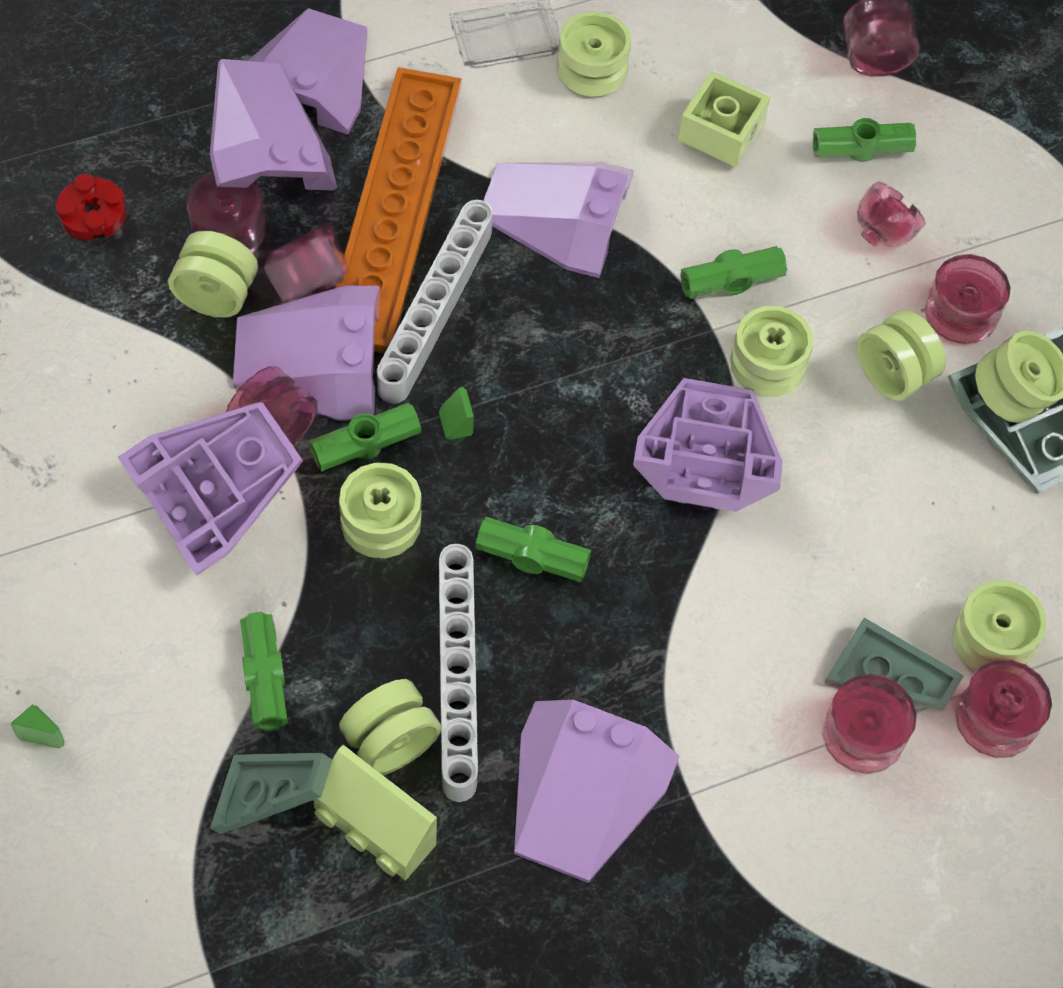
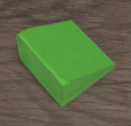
M461 387L456 390L439 410L445 438L448 440L472 436L474 415L467 390Z
M32 704L11 723L16 737L21 740L55 748H62L65 745L60 728L37 705L34 706Z

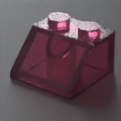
M328 222L269 252L264 270L284 304L313 295V290L323 285L326 289L336 286L344 280L343 275L346 274L348 265L331 223Z

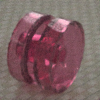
M862 0L853 5L845 14L842 25L847 42L848 59L851 68L859 74L869 77H885L896 74L909 67L918 57L920 46L915 29L914 16L911 5L905 0Z
M214 172L202 176L191 186L187 196L191 234L197 231H213L225 234L241 242L251 252L262 243L266 233L262 191L255 181L247 188L217 187Z
M973 254L956 255L944 261L935 274L932 287L926 298L924 311L929 325L937 334L945 339L961 344L978 343L990 337L997 328L1002 312L1009 301L1011 287L1007 275L996 263L982 256Z
M268 366L256 372L243 383L232 397L226 409V412L263 402L294 447L313 423L318 411V401L301 386H295V381L278 366Z
M994 660L981 666L971 677L966 689L959 698L955 712L958 730L966 743L979 753L994 758L1014 757L1028 749L1048 721L1052 708L1050 690L1041 675L1026 664L1013 660Z
M874 674L855 676L840 686L824 718L822 735L826 749L837 763L851 771L866 774L884 771L898 761L916 726V709L912 698L905 689L888 677Z

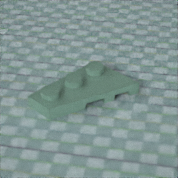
M864 617L828 674L825 683L943 711L964 675Z
M323 753L234 755L210 828L219 834H223L320 798L332 759Z

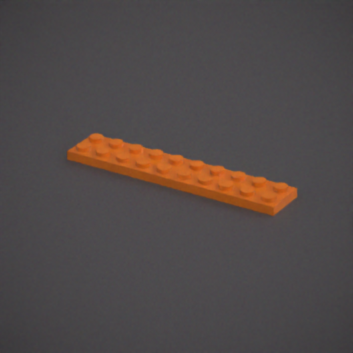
M398 67L335 287L380 286L379 321H375L374 352L385 354L399 328L456 110L462 78Z

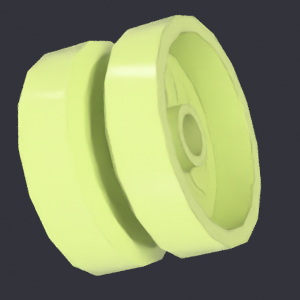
M597 11L580 13L570 18L561 30L557 61L559 78L565 86L578 94L591 97L604 96L616 91L625 82L628 71L632 41L629 29L618 18Z
M197 231L190 234L179 254L180 259L176 262L168 279L169 289L179 301L201 314L213 317H231L238 314L246 299L247 289L252 284L257 273V259L241 242L225 234L213 231Z
M763 306L751 310L740 321L730 356L731 371L735 379L745 389H751L760 396L778 397L792 392L802 382L814 345L812 330L806 320L799 314L781 306Z
M903 309L895 312L884 319L882 324L873 326L862 333L856 342L858 360L868 380L879 392L887 398L896 401L909 397L918 391L921 385L928 384L942 375L946 368V355L939 337L929 323L914 311Z
M1023 330L1015 333L1005 340L1001 346L994 348L984 355L977 364L975 378L978 391L986 405L996 415L1009 422L1023 423L1041 413L1044 408L1055 404L1063 398V354L1049 338L1036 331Z
M373 463L358 468L347 477L341 487L339 506L341 528L345 540L352 548L361 554L373 558H389L399 555L410 548L420 534L421 492L417 481L407 470L394 464Z
M990 581L982 584L968 596L963 609L956 619L952 631L954 648L961 661L980 674L988 677H1007L1017 673L1030 661L1035 650L1043 640L1047 627L1045 610L1038 598L1024 586L1011 581Z
M401 679L384 684L362 697L344 714L339 727L348 744L353 748H360L357 752L358 757L380 774L386 775L409 764L424 753L441 733V724L431 709L421 707L423 704L422 696L414 684L407 679Z

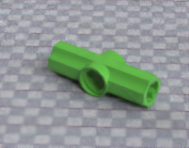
M861 118L855 121L853 126L814 128L813 151L814 156L817 157L850 156L856 161L866 162L871 160L875 154L914 152L916 147L915 125L911 124V122L879 124L871 118Z
M777 246L742 254L737 249L728 250L718 255L712 262L681 269L682 289L685 296L690 299L724 290L728 295H738L751 288L753 283L786 276V257L782 248Z
M406 403L375 416L359 414L350 421L349 426L310 440L309 448L317 468L322 472L355 458L363 460L373 459L380 453L381 448L421 433V425L413 405ZM362 435H370V436H371L370 438H367V439L359 438V437L362 436Z
M489 517L483 520L476 540V549L512 560V563L524 572L539 574L544 570L581 582L584 578L591 557V550L555 539L549 530L541 526L527 525L523 529Z
M263 612L249 613L245 618L240 619L245 654L242 657L246 690L250 691L252 720L255 729H262L264 731L277 730L281 726L288 724L283 693L285 680L281 652L277 651L275 624L272 614H265Z

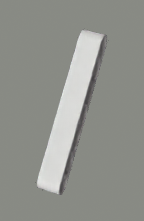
M472 200L463 206L377 368L378 395L383 401L391 404L400 403L409 395L491 237L493 212L488 203L482 200ZM410 352V353H413V354L406 355V354H403V353ZM393 379L398 380L397 382H388Z
M451 544L442 550L439 558L441 769L444 794L452 801L462 802L470 799L476 792L478 776L474 574L472 552L464 545ZM453 564H459L464 568H462L461 570H452L448 568V566ZM457 597L463 599L465 602L461 604H452L448 600ZM455 631H459L464 633L466 636L460 639H455L450 637L449 634ZM453 666H462L467 671L462 674H454L449 669ZM454 701H462L467 704V707L462 710H456L451 708L449 704ZM454 737H463L468 740V743L459 747L451 744L450 740ZM456 773H463L469 777V780L459 784L453 782L450 777Z

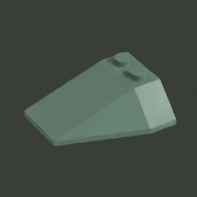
M1062 327L1044 336L1049 338L1063 354ZM978 363L947 376L965 413L1036 493H1040L1063 482V398L1055 404L1044 408L1041 413L1023 423L1009 422L996 415L986 405L980 395L975 378Z

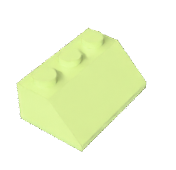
M342 745L331 762L322 796L314 800L315 815L328 827L333 828L336 825L346 833V840L354 848L361 852L366 849L377 858L376 863L387 874L394 876L397 873L404 880H407L436 846L437 817Z

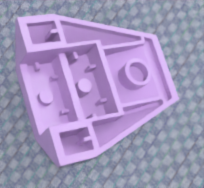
M307 9L248 61L280 63L300 102L316 108L317 124L349 134L361 111L367 27Z
M221 59L218 62L210 146V158L217 187L247 188L260 176L303 177L305 189L335 190L337 185L330 156L280 63Z
M604 162L497 163L484 202L488 203L492 208V226L566 270L600 278L608 254L610 235L621 201L626 198L634 170Z
M341 286L237 317L233 374L234 387L336 421H351L359 414H371L374 416L375 385L372 376L375 321H379L380 286Z
M683 378L638 436L633 465L664 499L737 512L780 489L782 459L756 395L751 389Z
M263 402L150 435L118 456L135 484L152 504L177 542L176 546L197 576L226 557L303 462Z
M576 700L535 701L521 734L514 854L589 883L666 793L679 760V755L647 727Z

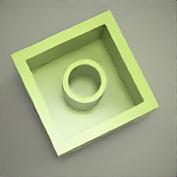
M711 71L682 114L678 141L737 167L765 123L770 97Z

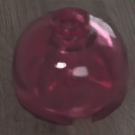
M882 182L873 183L859 202L857 218L863 229L861 235L873 246H877L880 243L886 247H900L908 244L915 238L926 222L923 215L913 204L908 209L901 201L904 196L900 192Z

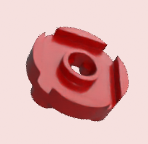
M82 174L76 177L75 181L60 193L56 203V211L63 229L69 235L81 240H94V236L104 233L105 237L114 234L121 228L127 216L122 189L109 180L94 178L89 174ZM89 205H97L99 210L96 211L92 209L89 211V213L85 212V207Z

